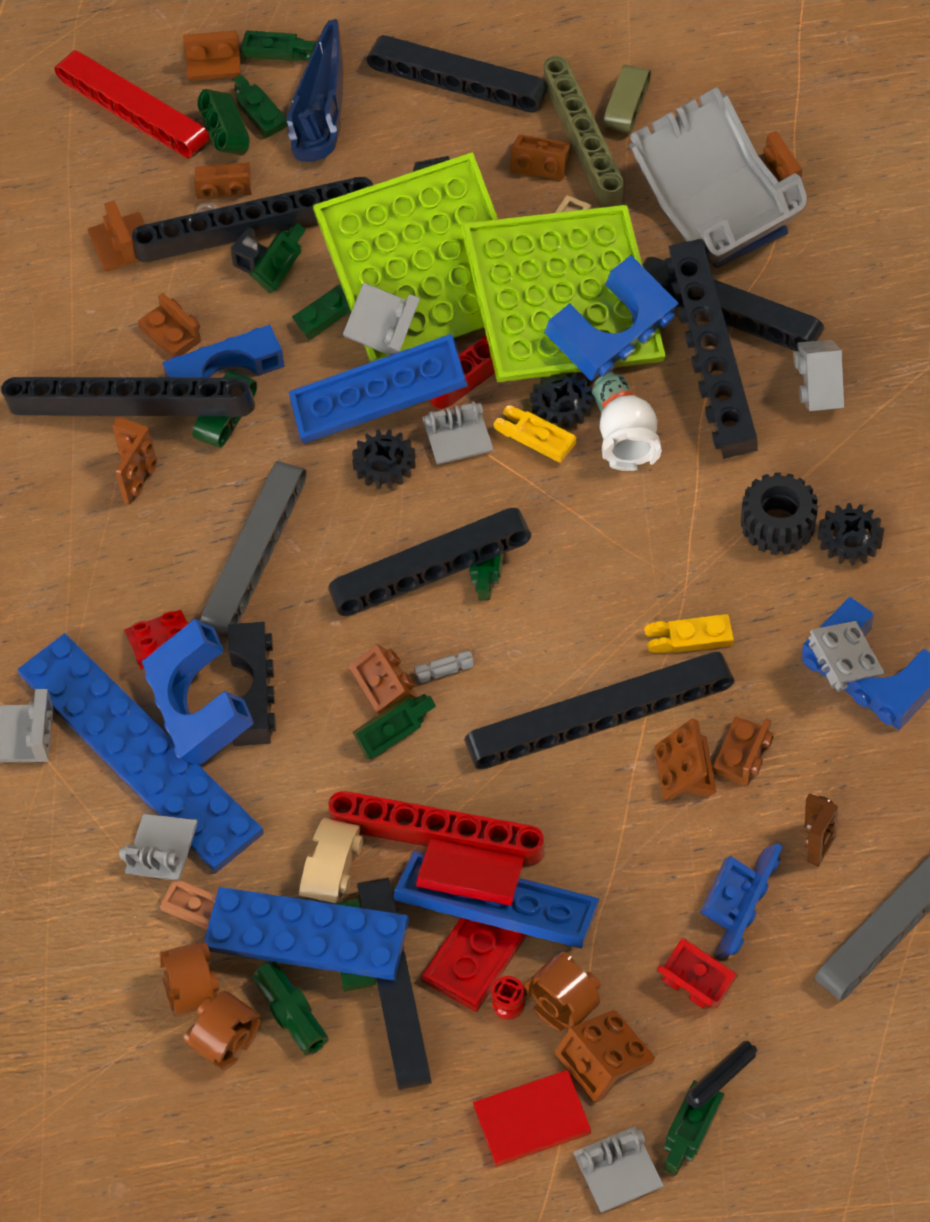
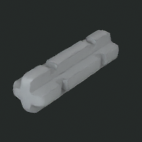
M466 650L457 653L458 656L456 657L449 655L430 661V665L423 663L415 666L414 674L418 683L430 681V677L433 676L434 679L456 673L459 668L462 670L472 668L474 666V659L471 652Z

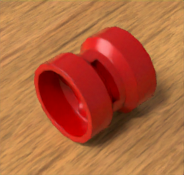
M503 976L497 979L491 989L493 1010L500 1018L507 1020L515 1019L524 1011V986L520 980L512 976Z

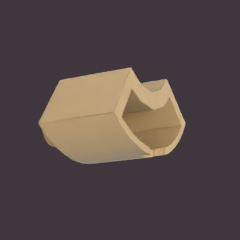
M328 818L321 820L313 837V841L318 842L313 856H307L299 896L337 903L344 894L347 895L351 883V876L348 875L349 869L355 856L360 855L363 845V836H359L360 825Z

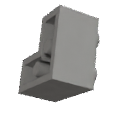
M833 340L799 342L798 351L793 352L795 369H798L799 374H802L804 379V385L799 386L800 402L805 403L809 411L844 408L842 350Z

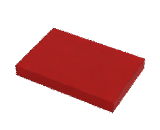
M430 838L417 876L416 887L512 906L525 857Z
M460 918L422 974L421 982L478 1012L490 994L494 982L501 977L528 935Z
M568 1070L473 1102V1108L495 1167L591 1134L590 1125Z

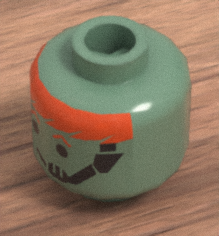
M612 372L607 373L604 377H599L594 382V388L591 392L601 413L606 405L618 396L634 395L625 377L619 374L615 375Z

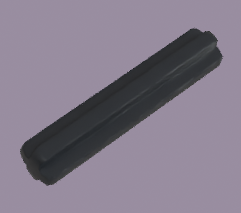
M743 1041L687 1092L686 1102L692 1105L694 1109L701 1108L756 1057V1046L752 1045L749 1041Z

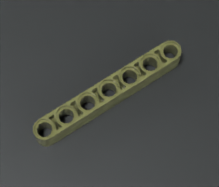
M551 56L544 62V81L548 85L547 93L570 142H572L573 149L601 207L620 206L623 202L622 176L568 62L561 56Z

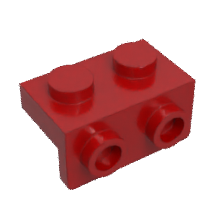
M681 938L665 965L660 964L657 969L658 972L664 975L662 981L677 991L682 987L691 993L688 999L703 1009H706L707 1006L718 1008L739 975L685 938Z

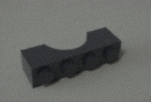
M265 622L228 624V651L231 665L246 671L254 679L250 690L242 697L245 700L254 724L235 738L233 745L271 744V732L276 731L275 713H270V705L275 704L274 686H269V678H274L273 659H268V652L273 651L272 633L266 632Z

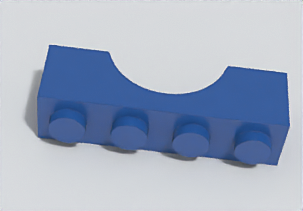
M270 324L162 362L165 377L210 378L216 372L229 367L246 368L260 376L285 367L282 348Z

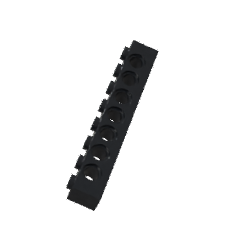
M701 238L668 246L669 258H665L668 275L674 274L675 282H672L671 285L674 298H680L682 306L678 307L681 324L687 323L689 331L685 332L688 349L694 348L695 356L691 357L695 374H701L702 381L698 382L702 399L707 398L709 406L705 407L708 424L714 423L716 432H712L715 449H721L723 459L758 451L756 431L703 240ZM689 272L695 273V274L692 275V276H685V275H684V274L689 273ZM693 297H701V298H702V299L697 300V301L691 300V298H693ZM701 321L709 322V323L706 324V325H698V324H697V323H699V322H701ZM707 346H714V347H716V348L713 349V350H705V349H704V348L707 347ZM713 371H721V372H723V373L720 374V375H712V374H710V373L713 372ZM720 396L730 397L729 399L724 401L717 399ZM727 421H734L737 423L733 426L724 425V423Z

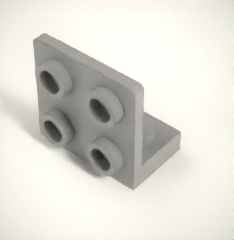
M364 283L343 336L387 355L396 354L400 351L420 298L409 294L405 300Z
M35 689L34 701H30L29 705H0V762H49L53 704L48 689Z

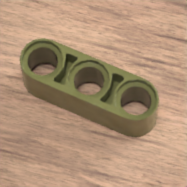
M623 65L606 109L604 128L632 133L649 87L651 70Z

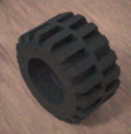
M776 472L771 477L769 474L763 475L761 481L755 479L752 482V486H748L745 490L741 511V527H743L744 536L749 537V543L752 546L759 545L758 550L763 552L766 549L771 550V554L777 555L778 551H783L784 555L790 554L791 549L795 551L802 549V543L807 545L815 532L818 511V499L816 494H813V488L810 485L805 486V480L802 478L796 480L794 475L789 473L787 476H781V472ZM772 509H782L790 512L792 516L775 518L766 512Z

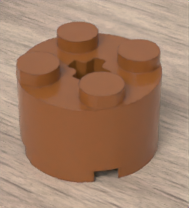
M197 942L159 952L160 968L166 967L167 970L164 971L165 978H163V983L171 1011H174V1016L195 1012L207 997L214 1000L218 996L219 983L216 972H210L208 962L211 961L207 942Z
M561 952L558 956L552 957L524 984V993L527 1000L532 996L537 1003L533 1009L539 1017L552 1028L562 1031L564 1028L569 1030L570 1027L580 1024L599 1006L600 996L597 990L601 985L595 975L590 972L585 973L575 964V961L569 954Z
M222 991L214 1000L207 997L201 1003L197 1010V1014L200 1016L195 1025L191 1026L185 1033L183 1041L221 1070H226L238 1061L234 1057L235 1053L240 1048L246 1051L253 1042L261 1025V1020L258 1019L261 1015L231 993Z

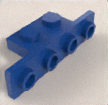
M779 843L763 849L754 870L732 856L724 859L700 913L726 929L715 953L717 958L723 959L727 956L735 955L744 943L742 935L756 916V911L754 910L756 904L766 894L769 887L766 882L770 874L776 870L781 858L779 854L783 846Z

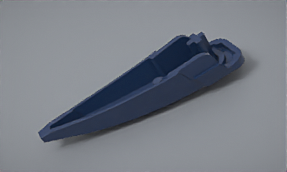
M337 19L329 20L324 26L291 101L292 105L287 115L291 151L294 157L302 162H315L327 157L336 148L339 136L343 95V59Z

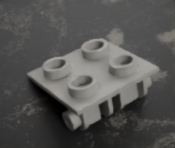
M472 401L471 404L463 405L461 408L455 405L454 410H450L447 407L445 412L444 410L434 413L430 411L429 415L422 417L437 465L494 451L482 417L483 409L481 403L475 404Z
M856 621L810 630L809 647L812 648L819 664L826 663L821 669L823 672H828L826 676L830 686L836 688L837 692L846 689L848 682L884 674L882 667Z
M143 814L134 844L122 847L119 852L120 858L127 863L124 873L180 881L198 821Z
M635 1126L573 1152L601 1213L664 1187L644 1146V1135Z

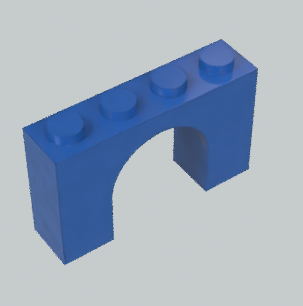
M632 255L611 270L605 283L629 309L633 319V326L621 333L602 332L594 328L571 304H568L549 319L544 332L591 382L599 375L604 377L607 373H610L615 367V362L620 358L623 361L626 360L635 351L634 347L640 342L643 345L646 344L655 335L657 328L660 326L663 328L667 327L676 317L674 312L679 303Z
M849 596L819 628L856 621L865 637L872 629L874 613ZM808 639L803 644L801 660L804 661L810 670L818 671L827 678L826 674L828 672H823L821 669L826 663L819 664L817 662L818 659L812 648L809 647L810 640ZM923 648L900 673L886 678L871 677L848 682V687L844 691L851 695L857 704L867 707L876 713L883 723L892 725L900 731L930 698V653Z
M194 619L144 659L142 664L146 671L145 678L155 694V703L163 714L164 726L174 742L176 755L179 759L201 766L251 727L254 722L245 700L227 691L221 693L198 712L190 714L187 705V694L193 678L202 668L224 652L215 628Z

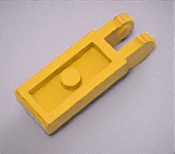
M511 405L506 406L503 413L507 419L515 424L502 418L496 419L493 424L495 430L504 436L511 437L559 463L565 459L576 444L575 435L528 411L524 412Z
M729 614L668 621V623L658 621L647 624L644 628L647 637L669 636V638H656L648 642V651L653 654L666 652L674 654L730 647L734 642Z

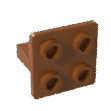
M236 30L183 35L188 80L238 77L241 75L239 35Z
M115 200L104 204L107 214L102 216L104 223L88 228L89 236L104 271L139 261L134 253L132 232L136 227L145 225L140 212L122 217Z
M692 718L655 745V756L663 800L671 801L684 791L706 797L716 792L707 736L701 735L698 720Z

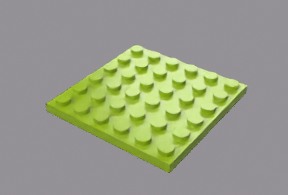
M473 152L313 206L351 312L364 283L405 300L409 294L420 298L399 352L452 334L453 338L457 339L485 329L461 228L463 223L497 220L498 218ZM364 345L370 362L390 356Z
M627 205L463 223L461 230L497 383L555 374L561 375V373L565 372L566 374L582 372L544 333L549 319L568 304H571L594 328L602 332L621 333L633 326L632 315L627 306L605 285L611 270L630 255L642 265ZM659 328L655 330V335L646 344L643 345L640 342L634 347L635 351L630 357L624 361L620 358L615 362L614 368L663 362L666 355Z

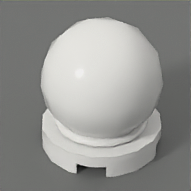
M634 395L618 396L603 409L599 425L604 439L602 456L603 459L609 461L611 468L621 471L638 470L637 465L648 461L652 465L660 458L662 452L661 441L656 434L658 420L653 408L647 401Z

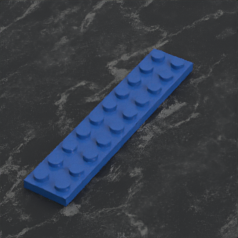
M64 633L17 669L19 676L34 691L35 689H48L53 710L158 816L198 821L190 848L215 873L264 834L263 828L198 764H192L178 758L174 751L175 745L172 738L68 635Z

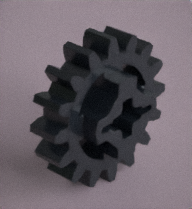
M566 372L561 373V376L551 375L550 379L541 377L540 385L534 384L533 393L530 394L532 413L537 414L538 417L544 420L546 419L551 424H557V427L561 429L563 424H567L572 429L573 422L577 421L583 424L584 416L590 417L591 407H593L594 400L591 393L592 387H587V380L585 378L577 381L576 373L571 377H567Z
M388 429L386 435H382L380 430H376V436L374 437L368 433L365 434L366 442L357 441V449L352 451L353 470H356L358 479L365 477V485L369 486L372 482H375L377 489H380L382 484H387V487L392 489V482L396 481L402 485L403 476L408 478L412 476L411 469L416 468L415 448L411 447L410 439L403 441V433L400 432L396 436H392V430Z
M847 503L846 509L843 510L839 505H836L834 513L827 510L825 519L820 520L817 537L821 541L820 548L821 550L829 549L828 558H832L835 555L838 556V563L840 564L845 559H849L851 565L855 564L856 559L866 563L867 555L875 557L877 549L882 547L884 528L880 527L881 519H873L874 511L872 509L866 513L863 512V505L861 504L857 509H852L851 503Z

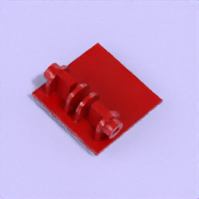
M181 609L166 612L160 617L149 621L137 622L133 626L124 629L136 656L139 669L144 668L142 664L144 659L188 625Z

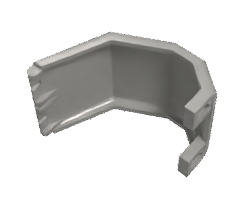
M717 87L699 96L701 102L699 106L696 99H693L675 109L677 118L670 112L651 123L652 132L649 131L647 125L630 134L632 143L629 144L662 211L686 242L702 238L709 264L718 263L793 221L799 216L807 202L806 191L799 175L794 173L778 182L758 157L728 96L724 93L721 94Z

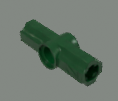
M266 962L258 967L257 971L252 975V979L269 1003V1009L280 1027L288 1030L304 1055L315 1054L321 1050L329 1041L328 1035L311 1013L312 1009L298 987L294 988L286 974L276 962Z

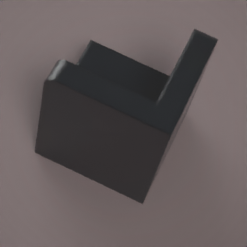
M248 227L230 248L233 266L250 274L267 250V247L256 242L255 230L251 227Z

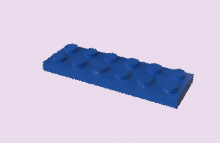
M452 334L289 391V396L300 439L303 444L467 387L468 384Z
M413 851L394 891V900L581 949L599 904V898L522 878L519 879L512 906L416 887L417 876L425 856L424 853Z
M219 887L204 942H207L209 951L214 953L395 981L409 918L408 915Z

